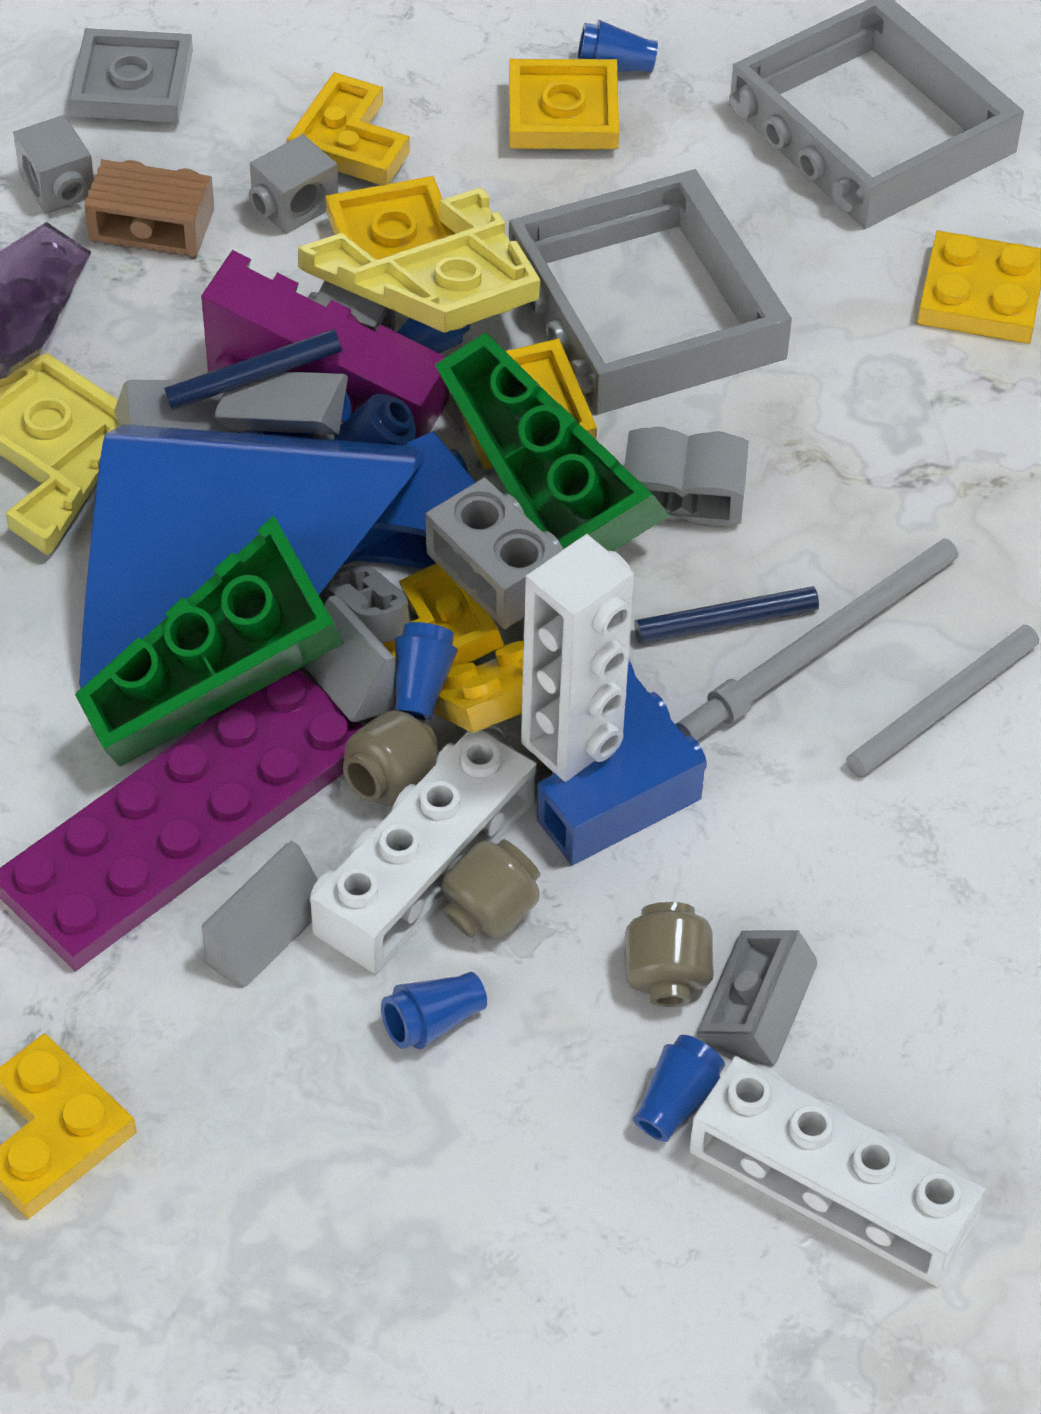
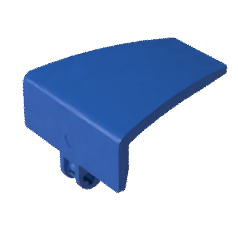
M121 425L107 432L104 436L101 450L92 524L82 633L80 688L86 685L137 638L143 639L167 617L166 611L183 596L186 599L190 597L215 574L213 570L232 552L235 555L258 535L257 530L273 515L319 595L422 464L424 447L309 438L307 434H295L293 436L268 435L254 430H247L244 433Z

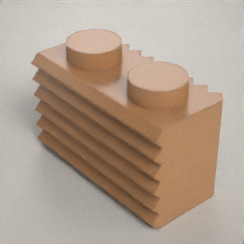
M101 159L100 167H98L94 182L91 184V190H88V198L85 197L84 206L88 238L94 243L100 240L105 245L109 242L115 246L123 244L126 248L133 245L137 250L144 247L147 251L154 248L159 253L165 250L170 255L176 252L181 257L188 254L191 258H194L198 255L214 212L212 176L202 175L187 168L176 171L145 166L135 160L117 162Z

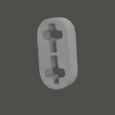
M358 565L340 568L325 587L326 599L337 595L381 643L394 641L396 637L402 636L404 624L410 622L406 595L381 573L371 567Z

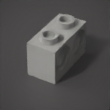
M484 477L425 513L427 554L505 630L525 617L526 575L557 555L563 548L553 534L548 531L542 532L525 516L522 507L510 494L503 495Z

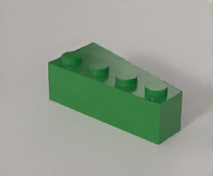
M486 332L435 364L507 492L518 501L525 516L542 532L548 531L557 538L563 550L585 534H588L607 551H615L670 516L656 497Z
M274 515L257 530L258 535L236 555L232 552L213 569L215 574L190 597L186 599L183 596L166 611L167 617L143 639L137 638L75 694L103 749L119 767L344 644L332 618Z

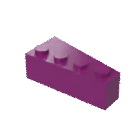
M234 250L230 252L201 295L208 372L335 329L343 352L285 372L345 374L348 376L346 393L351 405L350 416L373 395L387 394L402 400L410 408L416 426V436L414 439L431 432L449 401V389L435 367L436 363L446 358L445 356L383 325H379L373 331L360 324L358 319L351 314L352 309L332 299L327 307L297 293L298 282L278 272L272 280L248 268L251 262L250 258Z

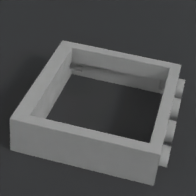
M866 0L734 63L731 93L729 95V105L738 117L745 119L766 138L772 148L779 150L799 168L807 180L813 181L834 200L841 211L848 213L864 229L1016 153L1024 115L1023 109L895 0ZM871 50L876 52L965 130L875 177H871L780 95Z
M696 169L509 220V240L518 242L540 278L539 299L527 303L528 309L534 317H541L546 326L548 341L559 338L580 389L587 397L596 415L787 359L792 318ZM679 226L740 325L605 363L547 263Z

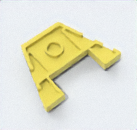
M481 187L440 200L439 221L456 234L379 260H375L342 233L298 247V268L302 271L444 333L464 328L468 324L496 314L507 313L513 308L539 299L540 290L539 276L518 242L510 241L506 236L505 221L499 212L492 213L489 208L490 197Z
M49 353L0 372V455L41 483L40 486L6 512L8 529L47 556L54 551L98 481L101 450L105 434L119 427L114 414L118 399Z

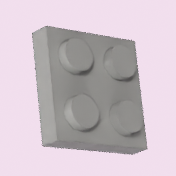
M85 28L69 96L71 117L179 123L193 53L192 34Z

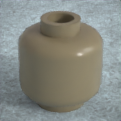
M399 710L380 714L356 731L345 743L343 772L349 787L365 801L375 802L384 806H393L405 787L410 784L417 785L436 765L437 755L439 754L436 735L425 721L415 718L411 714Z
M502 839L498 844L490 841H479L444 875L442 889L450 904L443 912L469 938H473L478 931H481L488 937L503 938L538 903L540 892L535 881L541 874L534 863L520 849L506 839Z
M681 902L649 904L643 907L641 916L634 918L625 930L626 978L631 987L642 993L650 994V1002L654 1005L673 1007L688 1004L691 1001L692 993L705 989L713 980V932L709 922L695 914L693 906Z

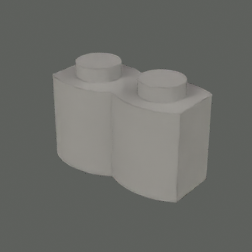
M665 427L639 428L629 431L624 467L656 497L670 516L663 521L682 518L695 524L716 527L732 526L741 523L747 472L748 440L720 431L698 433L690 436Z

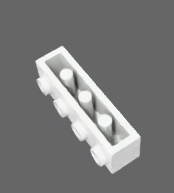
M585 534L526 575L521 744L564 782L570 780L595 760L602 762L608 759L618 749L624 736L623 727L634 572L631 571L623 557L614 551H607L588 534Z
M482 730L475 733L467 731L456 744L450 742L445 745L437 755L436 765L417 785L410 784L403 789L393 805L392 812L376 828L371 826L359 836L353 846L351 855L336 871H326L317 880L309 899L311 903L313 935L376 975L446 899L442 889L444 875L475 843L490 841L496 844L535 802L536 763Z
M735 1056L693 1117L689 1153L937 1288L977 1223L986 1188L975 1183L962 1169L950 1164H939L911 1149L898 1135L889 1131H877L850 1117L837 1103L826 1098H815L788 1084L778 1072L767 1066H754Z

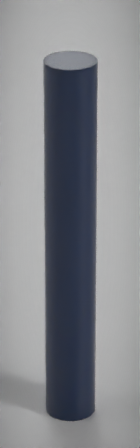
M332 329L164 387L171 409L175 410L343 352L336 330Z
M810 586L636 619L634 622L635 634L638 643L643 644L818 610L819 598L816 588Z

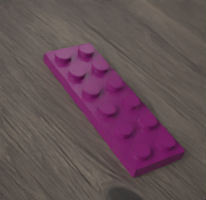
M297 669L215 714L0 867V899L76 972L344 774L345 743L363 725L359 722L350 721L325 692Z

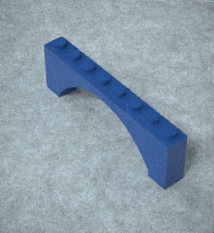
M434 431L407 442L406 446L424 447L422 464L342 566L352 561L389 563L423 570L435 564L436 562L427 554L425 513L476 483L469 475L465 461L460 453L455 449L449 450ZM629 659L623 727L624 736L618 749L602 762L595 760L567 782H564L554 772L552 776L538 782L537 822L571 866L702 799L704 771L707 768L703 749L695 738L690 735L684 736L671 720L670 713L663 699L655 692L649 693L637 679Z

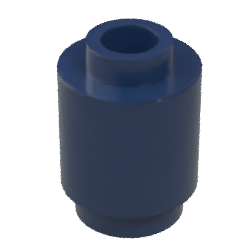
M375 394L340 425L339 435L334 434V440L406 445L407 442L414 440L416 436L414 417L410 408L402 400L387 394Z

